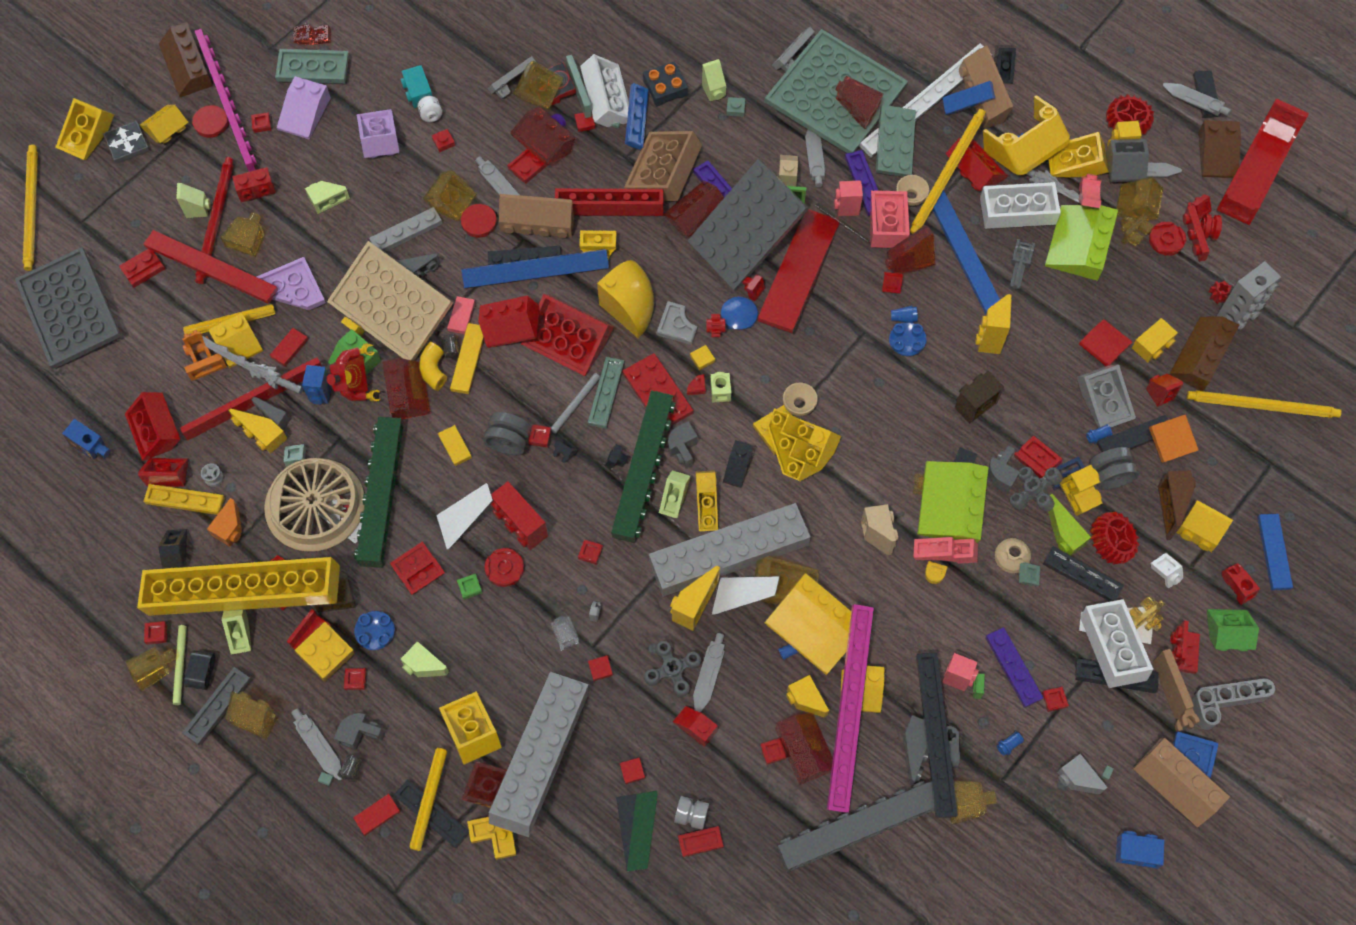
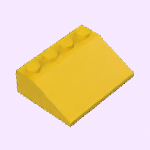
M805 573L764 623L827 675L846 653L851 611Z

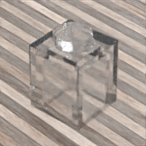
M570 616L558 617L551 623L552 631L560 650L579 643Z

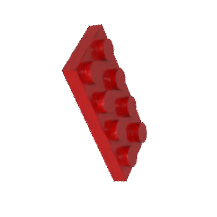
M655 353L622 370V374L645 408L647 407L651 390L673 395L676 408L674 414H670L671 426L693 414L694 410Z

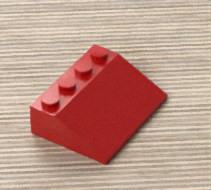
M543 294L539 303L537 338L522 341L521 345L586 376L606 345L614 326L560 299Z

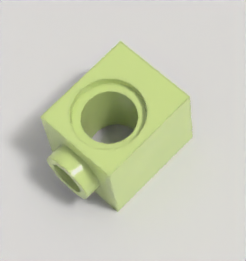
M724 372L711 374L712 403L731 401L730 374ZM722 384L725 387L719 388L717 385Z

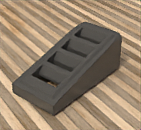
M253 397L252 401L255 407L266 418L271 419L284 430L290 421L287 413L257 397Z

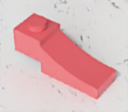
M1087 174V176L1081 177L1078 199L1081 205L1100 208L1101 180L1097 178V175Z
M953 537L914 539V559L952 561L958 564L977 563L978 544L974 539L954 540Z

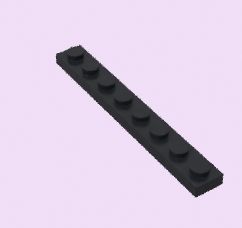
M937 653L917 654L916 661L935 818H955L958 816L938 655Z

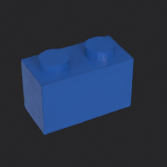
M306 365L302 386L309 401L317 405L322 403L328 404L332 385H329L327 382L329 374L326 367Z
M1124 831V833L1117 837L1116 862L1159 869L1163 866L1164 840L1158 839L1156 835L1147 834L1143 837L1137 836L1136 832Z

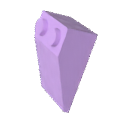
M295 76L287 90L277 130L310 139L331 99L327 86Z
M391 109L357 114L364 158H376L380 155L399 153Z

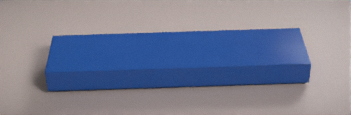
M633 83L630 87L625 144L641 150L644 143L649 89Z
M1261 514L1257 518L1271 590H1291L1293 584L1279 514Z

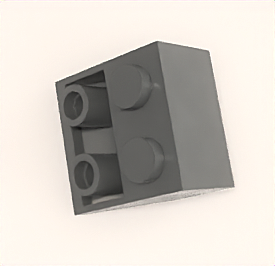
M1110 140L1106 150L1110 182L1146 181L1149 159L1147 140Z

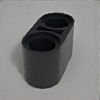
M192 651L184 680L185 687L202 690L208 689L215 665V653Z

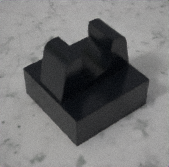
M565 439L557 440L554 444L553 456L558 457L560 453H563L564 457L561 462L565 463L573 456H576L579 449Z
M615 444L604 466L610 469L614 465L623 467L628 459V456L621 453L623 447Z

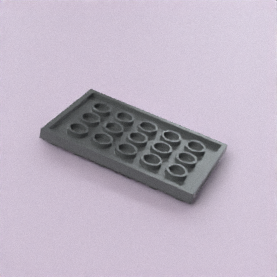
M757 159L688 239V242L728 285L737 291L743 284L744 279L753 273L809 208L762 160Z
M83 247L15 278L47 361L52 369L121 337Z

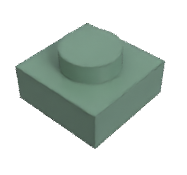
M728 97L727 116L744 117L745 98Z
M304 444L285 447L283 461L285 466L305 459L306 448Z
M1020 563L1019 583L1039 586L1040 566Z

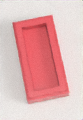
M457 296L447 327L448 331L465 334L475 306L474 299Z

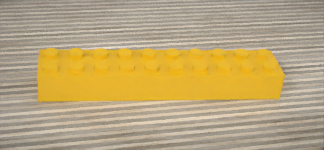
M332 557L142 570L137 608L146 615L153 616L336 604L340 565Z

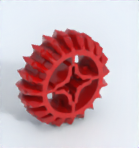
M1128 94L1125 97L1120 95L1118 99L1115 98L1109 104L1106 111L1108 128L1114 130L1117 122L1138 121L1141 122L1139 123L1141 135H1145L1151 129L1154 122L1152 105H1147L1148 100L1142 101V97L1136 98L1135 94L1132 97Z
M1117 512L1104 513L1097 517L1095 522L1091 524L1092 529L1090 533L1093 536L1090 539L1094 542L1092 546L1096 547V553L1101 554V559H1106L1107 563H1112L1113 565L1124 564L1133 559L1138 552L1137 547L1140 544L1137 542L1139 537L1135 533L1137 530H1134L1132 527L1133 523H1129V518Z

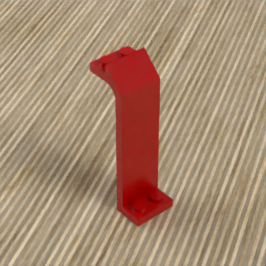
M1277 98L1275 99L1222 198L1217 211L1247 225L1251 224L1297 134L1307 119L1308 112Z

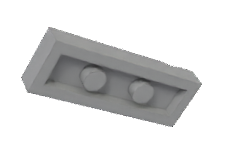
M811 27L804 30L772 66L776 70L782 68L786 72L794 63L791 57L815 31Z
M531 56L494 82L488 90L491 94L495 92L501 99L510 93L507 83L531 67L536 61Z

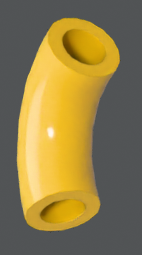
M429 342L420 356L419 369L423 380L432 389L439 391L447 380V376L438 368V362L444 355V352L438 345Z

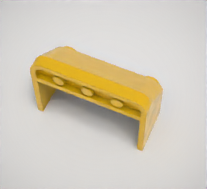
M1037 95L1034 97V118L1040 123L1020 137L1012 133H1005L996 137L987 129L983 130L984 150L989 156L1016 175L1028 173L1068 146L1070 142V135L1057 109Z

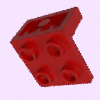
M1184 620L1171 633L1170 643L1173 644L1171 652L1180 672L1196 674L1198 672L1200 634L1188 632L1189 621Z

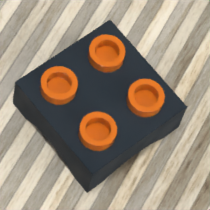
M675 61L643 72V82L649 89L656 107L663 105L669 100L688 96V86Z

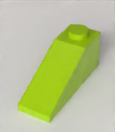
M1051 494L1050 496L1055 504L1053 509L1048 511L1056 543L1061 551L1072 556L1086 546L1091 537L1059 500Z

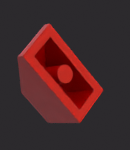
M1169 374L1156 375L1149 380L1150 382L1146 390L1156 406L1159 407L1173 401L1184 383Z
M687 706L683 708L673 721L675 725L704 747H706L718 730V725Z

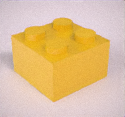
M326 622L295 649L296 654L324 682L354 655L353 649Z

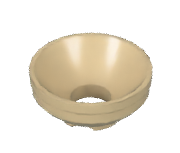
M907 175L899 180L896 191L914 192L917 197L914 199L908 198V205L914 206L926 200L929 194V185L920 176Z
M794 383L784 391V407L793 415H807L816 407V391L806 383ZM798 399L803 400L805 405L802 408H798L794 405V401Z
M1006 539L995 550V561L1005 572L1019 573L1020 563H1030V549L1019 539ZM1012 547L1018 548L1020 556H1011L1009 549Z

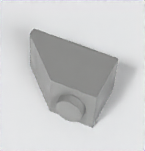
M1081 754L1057 772L1061 783L1064 786H1068L1071 790L1101 794L1108 788Z

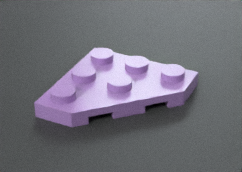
M304 257L257 276V278L277 286L278 291L272 300L306 310H311L326 303Z

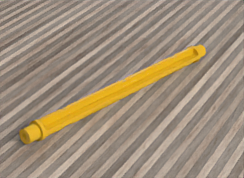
M979 109L974 114L912 222V227L909 230L910 233L916 235L921 230L983 122V117L986 114L983 109Z
M35 145L28 146L22 260L24 270L31 271L34 264L38 158Z
M1198 390L1188 391L1186 396L1187 399L1194 400L1195 402L1328 418H1339L1341 416V409L1329 406Z

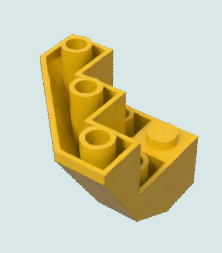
M775 408L767 425L782 473L798 481H802L822 470L835 453L841 438L840 435Z

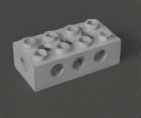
M1264 261L1237 282L1217 316H1223L1239 324L1238 330H1241L1246 326L1249 319L1254 320L1259 316V311L1265 307V302L1271 298V293L1279 286L1277 283L1281 276Z

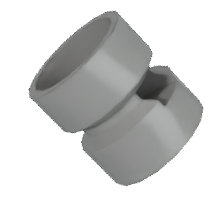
M681 796L674 823L682 825L690 823L691 827L703 830L709 803L699 800L693 803L691 798Z

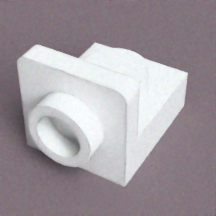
M1167 553L1151 562V568L1165 579V586L1167 588L1178 584L1183 579L1182 565Z

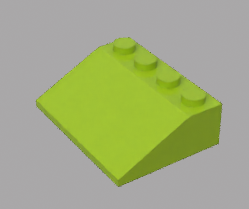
M1061 205V213L1055 226L1045 267L1098 281L1105 264L1118 210L1100 205V208L1084 205Z
M927 461L925 464L917 535L931 538L953 537L954 540L974 539L978 543L981 540L988 467L973 463Z

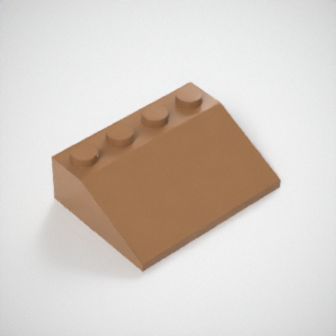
M693 131L649 132L624 188L663 189V201H678L702 146Z

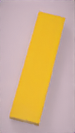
M470 323L467 325L450 387L452 392L470 393L484 341L480 325Z
M149 484L143 502L149 505L218 515L222 510L225 497L219 494Z

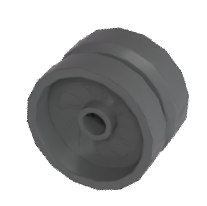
M504 412L493 413L488 423L489 428L485 431L483 437L484 444L502 454L521 455L525 449V440L528 438L531 430L530 424L513 414Z
M1118 447L1094 456L1090 460L1089 464L1099 474L1100 483L1097 484L1099 489H1116L1133 482L1139 477L1136 464L1132 463L1134 458L1130 448Z

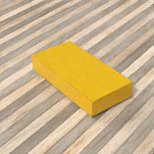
M455 425L438 433L454 466L472 458Z

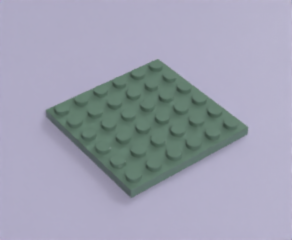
M821 29L768 93L764 102L844 152L853 153L879 122L881 105L891 106L907 86L908 81Z

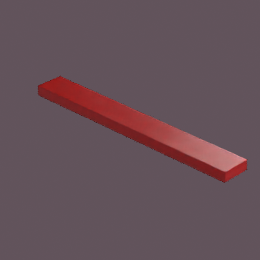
M153 230L143 244L145 248L267 304L270 303L278 291L277 286L157 231Z
M314 358L280 377L297 385L303 382L306 365L321 367L322 365L318 358ZM267 382L182 426L180 429L187 441L232 418L229 412L230 409L245 412L255 406L252 401L253 397L266 401L287 390V388L278 385V388L274 389Z

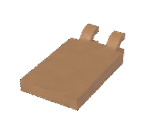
M1171 649L1162 651L1153 661L1155 671L1159 672V681L1173 715L1177 719L1175 730L1176 732H1181L1182 728L1186 726L1188 730L1194 727L1193 724L1200 722L1199 717L1193 711V702Z

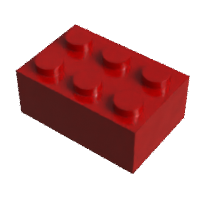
M508 481L491 494L492 503L490 505L493 508V514L498 520L502 519L506 523L504 526L511 534L514 532L518 538L516 539L522 547L526 546L531 551L548 537L545 521Z

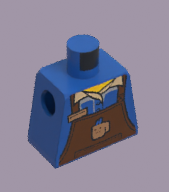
M73 419L62 433L69 446L91 459H95L97 455L105 459L111 451L105 446L100 435L76 419Z

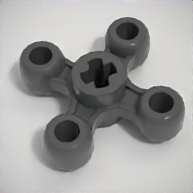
M1022 467L1019 470L1018 476L1024 483L1025 490L1011 495V505L1016 510H1022L1027 506L1029 500L1034 499L1041 510L1046 512L1052 510L1055 503L1052 497L1048 495L1047 488L1061 483L1063 479L1061 472L1057 468L1052 467L1045 472L1043 478L1039 479L1030 467Z
M660 641L656 645V653L663 659L664 663L659 669L647 670L644 680L649 686H656L660 680L665 678L672 680L675 695L685 697L688 695L690 688L689 684L683 680L682 673L689 668H698L701 663L700 655L696 652H689L683 659L674 658L671 653V644L667 641ZM675 666L676 670L674 669L673 672H670L669 668ZM655 676V679H649V677ZM684 687L685 689L680 691L678 688Z

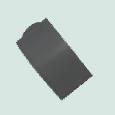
M688 421L671 431L668 438V452L670 457L675 455L680 465L683 464L685 469L692 467L693 458L688 448L697 445V435Z
M1010 446L1005 451L1001 450L997 459L992 457L988 466L989 481L994 487L1006 494L1009 493L1020 471L1007 465L1015 451Z
M357 713L346 717L340 723L334 740L337 744L357 750L362 735L382 741L385 733L379 724L374 722L367 724L369 721L367 716Z

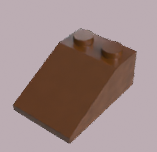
M1204 120L1198 132L1202 177L1234 178L1240 161V122Z
M1191 470L1168 471L1158 485L1167 540H1171L1181 527L1191 496L1196 487V481L1192 477Z

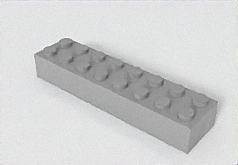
M796 503L650 553L649 563L663 597L685 589L715 566L720 567V576L809 546L810 535Z
M553 672L549 673L489 811V824L526 837L530 836L587 699L589 684Z

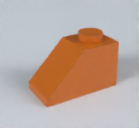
M231 498L207 528L211 536L229 547L239 540L242 533L239 509Z

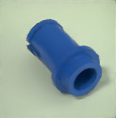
M1106 424L1095 430L1090 429L1086 433V437L1090 444H1096L1098 440L1111 436L1112 430Z
M790 644L778 649L783 660L798 653Z
M1015 731L1004 741H999L997 749L1003 756L1010 755L1015 747L1024 742V739L1020 733Z

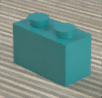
M422 65L402 71L403 78L400 79L403 89L407 88L408 92H405L407 100L412 102L413 107L416 108L423 97L432 96Z

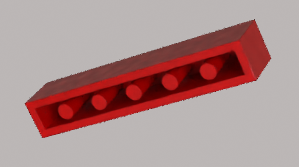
M555 188L556 199L572 200L574 215L663 216V189Z

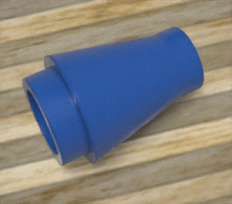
M911 305L891 310V320L909 323L917 322V307H912Z

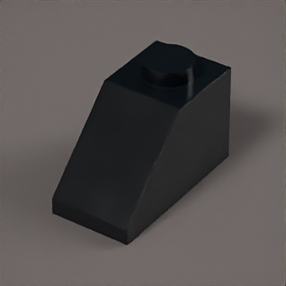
M995 45L994 62L1003 83H1013L1016 48L1013 45Z
M735 440L723 483L739 488L742 487L753 455V445Z
M187 529L166 531L158 546L162 568H179L186 560Z

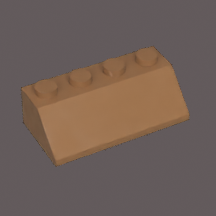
M984 46L963 59L959 67V74L963 77L965 89L988 81L993 83L995 99L973 106L977 112L979 109H983L986 112L982 125L984 128L1002 124L1013 108V105L989 48Z
M500 194L499 226L501 232L572 238L574 225L572 200Z
M1166 738L1159 739L1133 768L1136 773L1197 828L1214 815L1230 798L1229 795Z

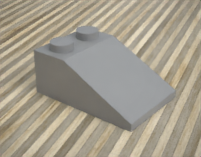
M1108 365L1077 376L1082 396L1098 428L1106 424L1113 427L1136 418L1119 365Z

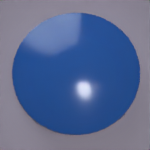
M733 297L727 300L721 309L722 319L725 318V324L728 329L742 330L754 326L758 316L756 305L745 297Z
M898 323L894 325L890 333L889 343L896 353L903 356H913L924 349L926 334L920 324Z
M371 611L359 616L354 633L357 642L363 648L379 650L391 642L395 628L389 615L380 611Z

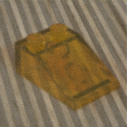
M770 556L757 560L755 577H779L775 595L760 601L779 604L805 573L818 583L819 570Z

